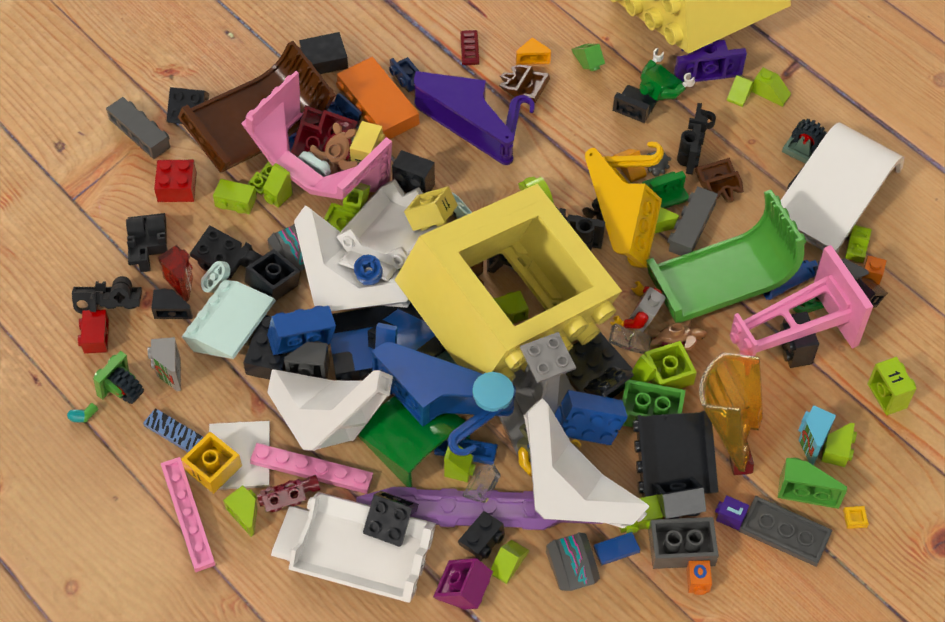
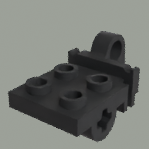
M697 103L695 118L689 119L688 129L690 130H686L681 134L677 156L678 163L687 167L686 174L693 175L694 168L698 167L705 132L707 129L713 128L716 121V115L713 112L701 109L702 103Z
M558 209L590 251L592 247L602 248L605 221L568 214V217H565L566 209Z
M165 213L134 216L126 219L128 264H138L140 272L151 270L149 255L168 253Z
M210 225L190 252V257L197 260L199 266L205 271H208L217 261L227 262L230 266L228 279L232 278L240 265L246 268L262 257L261 254L252 249V245L246 242L242 247L240 241Z
M125 276L117 277L113 281L112 287H106V281L102 283L96 281L95 287H73L72 290L73 308L80 314L86 310L96 312L98 305L106 309H114L116 307L134 309L140 306L142 287H132L130 279ZM80 300H84L87 302L88 306L86 308H80L78 307L77 302Z

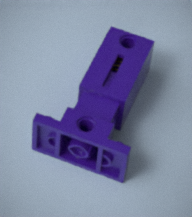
M719 39L689 54L687 53V55L677 56L674 76L684 82V75L691 73L690 79L694 77L695 82L742 75L747 55L746 49L728 50L725 40Z

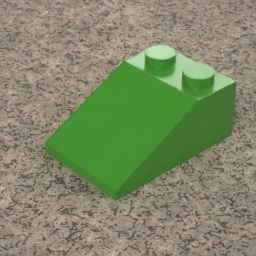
M786 458L780 474L778 498L839 509L847 492V486L808 461H803L799 458Z

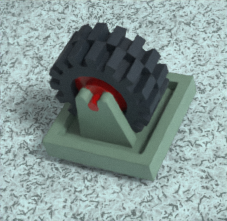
M802 119L792 131V135L784 145L782 152L806 164L827 134V131H824V127H820L821 124L819 122L816 124L815 120L810 122V119Z

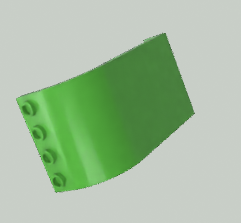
M772 190L764 192V213L758 223L749 231L659 264L656 263L654 258L646 260L648 274L656 288L661 290L666 297L664 303L675 323H681L774 290L790 280L799 270L804 259L805 236L798 231L796 222L790 219L788 210L783 208L779 196H775Z

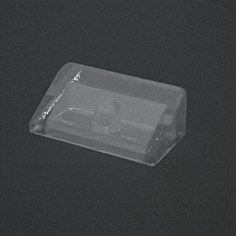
M478 466L463 496L481 503H487L501 476L496 466Z

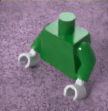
M658 48L653 51V59L649 60L642 70L640 92L643 95H650L657 101L675 99L686 90V86L692 87L695 84V78L690 79L691 73H686L684 75V82H682L661 64H656V62H661L664 56V52L658 56Z

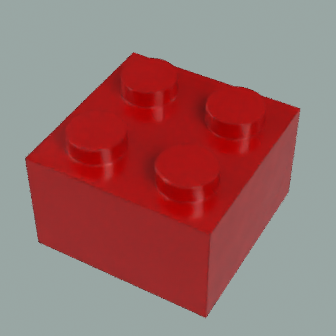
M194 159L157 160L154 186L157 202H194L197 176Z

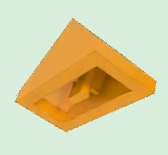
M533 37L516 51V65L550 64L551 49Z
M627 149L613 156L641 155L640 150ZM620 167L631 183L647 177L645 167Z

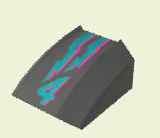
M295 224L276 233L273 232L267 240L270 251L275 249L300 271L304 270L305 265Z
M578 532L571 536L557 540L554 539L546 545V554L560 590H576L595 584L600 579L586 533Z

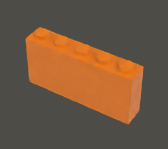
M373 56L337 73L336 85L339 91H343L345 97L362 112L365 122L382 126L385 138L392 139L420 124L419 112Z

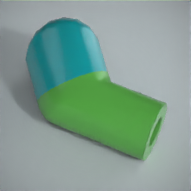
M90 403L85 410H70L67 413V417L72 422L85 423L98 411V408L93 403Z

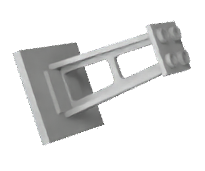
M559 332L520 346L527 362L525 372L522 369L514 372L516 375L512 381L516 387L514 411L510 416H499L516 454H518L517 442L524 437L519 429L525 423L523 415L542 398L548 403L555 414L558 407L562 406L561 401L568 390L574 391L565 373L576 369V366Z

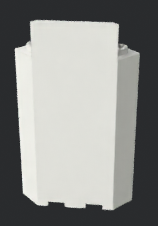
M395 179L382 185L336 236L347 252L338 264L354 269L355 261L359 257L368 254L378 258L383 268L381 279L388 281L396 270L402 268L419 236L440 227L433 225L424 231L420 229L412 230L404 211L417 195L422 194L420 188L418 187L405 194ZM370 267L366 268V269H365V273H366V271H369V270L372 271V268H370Z
M317 492L313 497H310L307 509L299 506H289L271 556L289 561V570L410 603L415 596L419 576L423 572L428 549L430 550L436 523L410 517L403 544L398 547L363 534L370 505Z

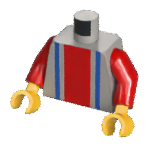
M636 281L637 287L631 288V290L637 296L643 295L629 319L623 321L617 315L613 317L614 322H610V324L616 331L624 327L625 329H637L643 333L666 299L662 291L654 287H644L640 281Z

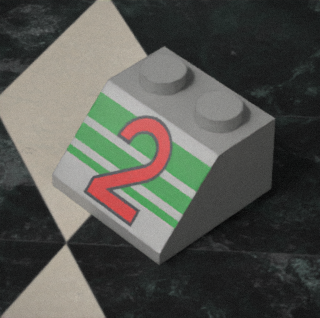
M175 337L151 339V347H148V358L151 359V368L155 369L157 377L174 390L181 391V357Z

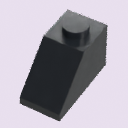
M154 289L151 307L154 319H193L190 305L173 289Z

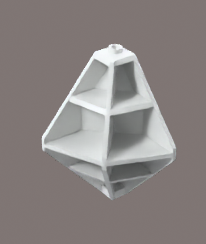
M306 205L294 220L314 306H330L331 312L383 305L406 308L409 306V299L395 282L399 270H396L388 281L380 279L378 283L369 286L360 283L354 269L338 264L347 253L336 237L340 231Z
M272 370L267 393L302 449L315 451L324 447L354 441L387 396L390 395L393 376L380 370H373L363 381H340Z
M543 398L538 400L523 415L530 447L535 511L543 519L607 523L625 528L626 526L633 525L636 521L640 522L647 515L645 511L650 507L647 503L603 475L570 442L550 406Z

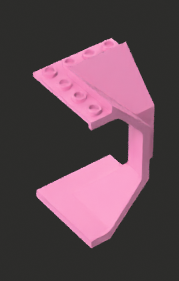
M297 71L292 75H288L279 87H275L272 93L267 98H263L254 110H250L246 115V119L241 123L273 166L277 163L289 171L291 180L311 195L343 200L359 183L370 185L369 192H376L382 185L390 181L392 141L387 137L356 167L325 177L321 176L290 152L288 130L302 116L300 112L299 73Z

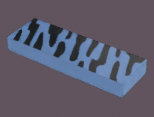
M156 408L143 422L146 428L186 452H189L203 439V436Z

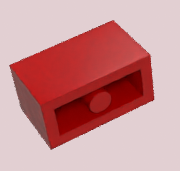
M106 309L96 310V312H91L90 310L82 311V318L79 319L81 335H78V346L82 347L84 354L108 352L109 317Z

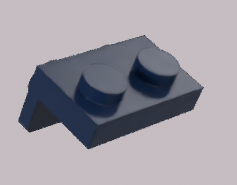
M408 57L398 62L391 58L389 67L391 75L395 76L400 86L404 87L408 92L415 90L414 77L415 72L419 70Z
M341 93L336 95L335 101L327 109L329 112L357 121L356 127L362 115V112Z

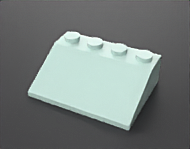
M224 280L209 298L203 309L197 314L191 325L187 327L182 338L193 352L234 359L276 300L238 281Z

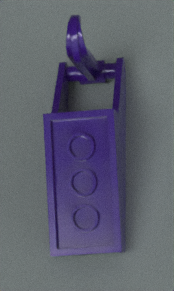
M415 72V107L419 111L499 163L510 165L513 162V142L521 104H529L530 113H534L535 104L530 97L519 95L511 100L505 125L485 101L486 80Z

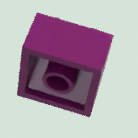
M477 558L449 560L433 597L461 609H478L485 590L490 583L493 571Z

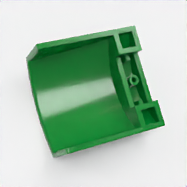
M394 396L378 408L358 437L406 487H412L411 472L436 447L446 441L453 430L466 421L456 414L444 413L422 427Z

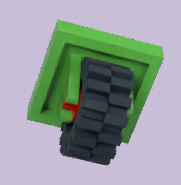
M122 351L117 355H113L108 360L107 365L95 373L93 380L96 395L103 400L111 392L117 397L123 398L125 402L133 404L142 395L144 389L139 384V381L135 379L136 377L129 372L127 355Z

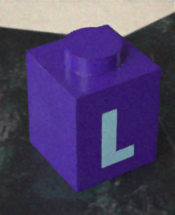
M726 495L724 502L719 501L715 510L718 513L716 521L739 531L746 517L749 505Z

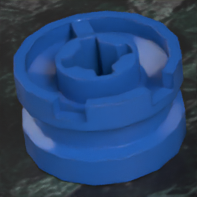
M363 255L354 264V272L360 283L367 286L374 285L382 278L383 268L375 256ZM368 267L372 268V271L369 270V271H366V273H365V269H366V268H368Z

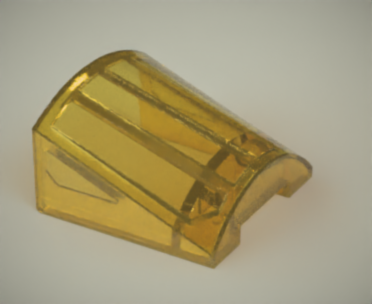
M722 353L704 371L699 384V397L702 407L716 429L733 464L739 471L745 472L749 460V446L746 442L750 430L759 431L763 420L760 358Z

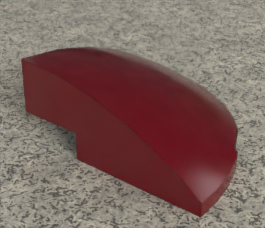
M306 105L297 128L291 153L298 157L303 151L310 152L311 145H315L320 151L324 152L327 139L335 133L333 130L334 123L341 125L342 130L348 131L349 129H355L358 122Z

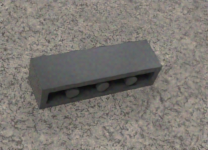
M122 97L106 108L109 120L151 158L155 159L170 148L169 135L164 130L161 131L154 121H150L143 111H138L131 101L128 102Z
M698 186L694 193L691 192L688 198L689 204L684 206L681 213L683 217L681 220H677L674 227L676 231L671 233L667 243L670 244L669 252L682 256L694 251L716 205L717 193Z

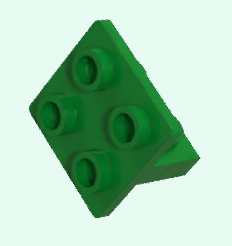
M683 171L677 173L670 172L642 182V184H646L662 199L660 207L664 209L688 201L689 195L684 188L686 175Z

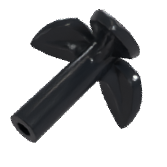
M597 198L592 202L593 209L589 207L582 209L583 214L587 218L592 219L596 216V219L604 221Z

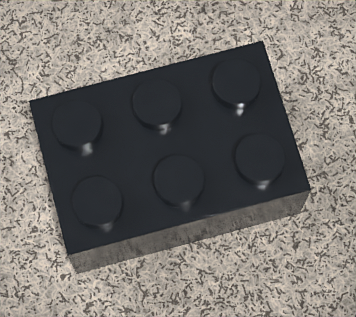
M265 315L255 330L243 362L246 375L270 380L272 370L286 372L284 359L291 352L273 355L267 336L272 316Z

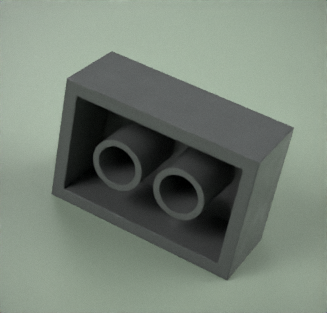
M713 517L650 521L648 533L653 569L687 567L688 561H710V566H716L719 554Z

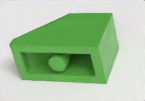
M586 43L572 48L573 54L583 69L595 71L600 69V65L605 64L600 44Z

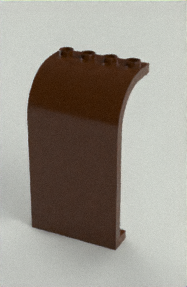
M294 41L287 44L279 60L259 77L192 108L189 105L181 108L178 115L179 120L220 173L262 153L241 123L246 119L247 113L250 110H254L263 98H267L275 87H279L288 75H292L295 71L299 73L301 113H303L306 105L321 111H327L336 94L333 89L328 86L322 75L318 73L311 61L307 59ZM300 119L288 130V137L297 132Z

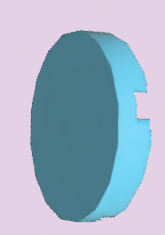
M488 372L482 374L476 379L472 389L476 404L482 409L491 412L502 408L505 409L513 399V383L502 373Z

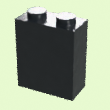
M340 32L299 40L301 51L311 61L319 74L348 69V57Z

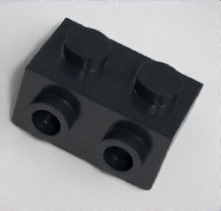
M483 511L458 540V543L461 547L475 555V558L482 561L484 558L489 557L495 544H499L505 536L504 524Z

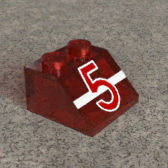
M175 245L160 255L158 260L163 278L187 302L190 298L193 282L191 271L193 267L189 262L190 256L185 249L181 250Z

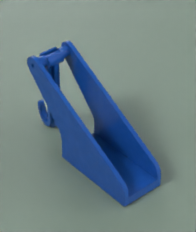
M392 342L383 343L372 350V371L380 370L393 376L390 391L422 427L444 413L474 415L449 435L448 447L456 455L465 456L476 450V445L474 444L461 449L458 447L459 442L495 416H510L514 411V398L516 394V387L514 385L513 399L508 407L495 412L486 411L476 404L472 394L474 382L482 373Z

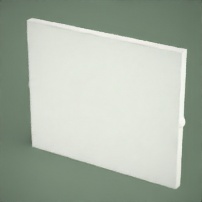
M270 421L209 424V432H212L237 452L242 463V467L218 490L238 489L242 485L245 488L269 487L270 469L250 464V459L256 443L270 446Z

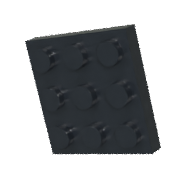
M600 332L585 345H581L579 341L573 344V347L568 352L576 369L565 374L577 392L585 393L583 388L589 385V381L600 377L607 368L616 367L627 371H632L633 368Z

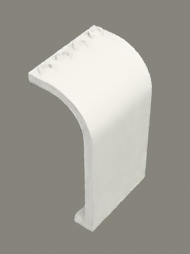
M838 122L828 131L781 199V205L788 210L790 219L796 222L798 231L804 234L807 242L821 250L831 245L838 254L840 246L890 172L895 167L896 172L900 173L903 168L904 157Z

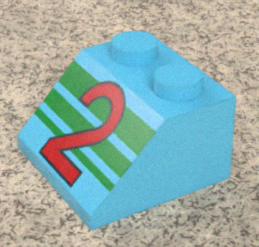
M814 405L810 412H805L798 429L801 432L799 442L808 462L812 465L815 464L836 415Z

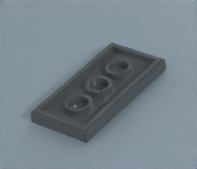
M755 495L739 532L817 567L832 529Z

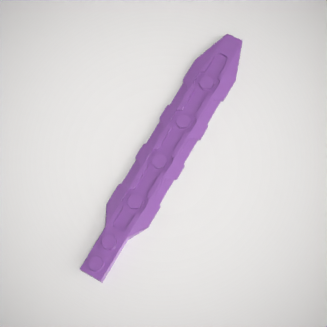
M391 487L380 490L419 504L417 512L412 514L411 517L436 523L440 527L471 526L483 511L502 522L504 527H518L526 530H545L561 522L603 524L543 519L535 511L533 491H524L523 493L498 492L497 490L457 491V489L446 488L441 490L416 489L415 487ZM379 491L358 496L356 502L371 505L373 495Z

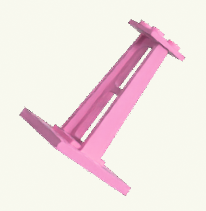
M829 245L823 250L813 284L745 320H742L738 313L735 314L730 338L734 344H737L742 358L746 359L749 365L753 364L757 352L835 326L839 328L851 348H855L860 344L873 305L834 248ZM818 297L829 314L803 324H797L789 310ZM779 315H782L790 326L787 330L759 340H755L749 331Z

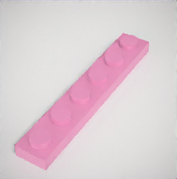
M256 443L250 459V464L307 479L310 476L316 475L319 482L365 494L368 493L373 478L372 472Z
M178 457L160 463L195 572L216 566L181 458Z

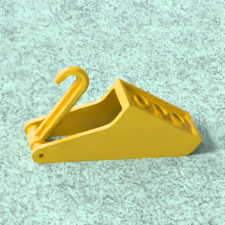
M648 142V147L657 148L654 155L602 156L597 149L590 148L585 153V160L612 248L617 254L626 255L628 262L633 267L647 268L646 260L650 256L662 199L646 184H629L616 167L655 166L663 158V147L657 142Z

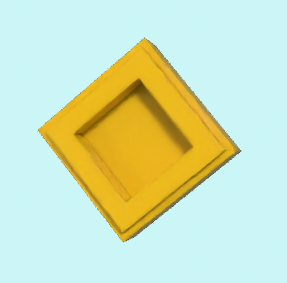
M865 506L844 507L843 513L847 529L868 527L869 523Z

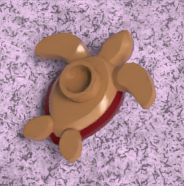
M334 123L333 130L335 133L327 139L324 152L320 151L315 145H311L310 152L316 158L329 162L328 164L331 169L329 175L335 174L338 166L344 171L359 164L357 161L348 162L350 146L352 144L351 138L356 135L355 129L342 130L341 125Z
M690 319L681 323H673L661 331L649 329L648 334L650 337H654V340L651 342V347L653 348L681 341L685 350L688 351L696 346L697 340H703L706 337L707 331L703 329H690L692 325Z

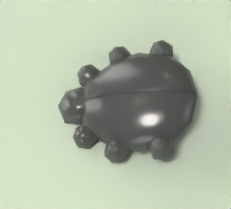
M656 151L648 153L647 155H654ZM664 153L662 160L655 166L649 167L648 171H652L654 176H659L660 173L665 174L664 169L670 168L668 161H671V157Z

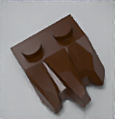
M521 64L511 67L513 73H503L500 76L504 82L499 86L514 97L526 95L534 103L537 102L550 80L548 73L535 72L532 66Z
M730 157L696 167L695 169L702 188L717 193V199L721 194L726 202L731 203L734 201L733 191L737 193L744 192L742 179L739 172H735Z

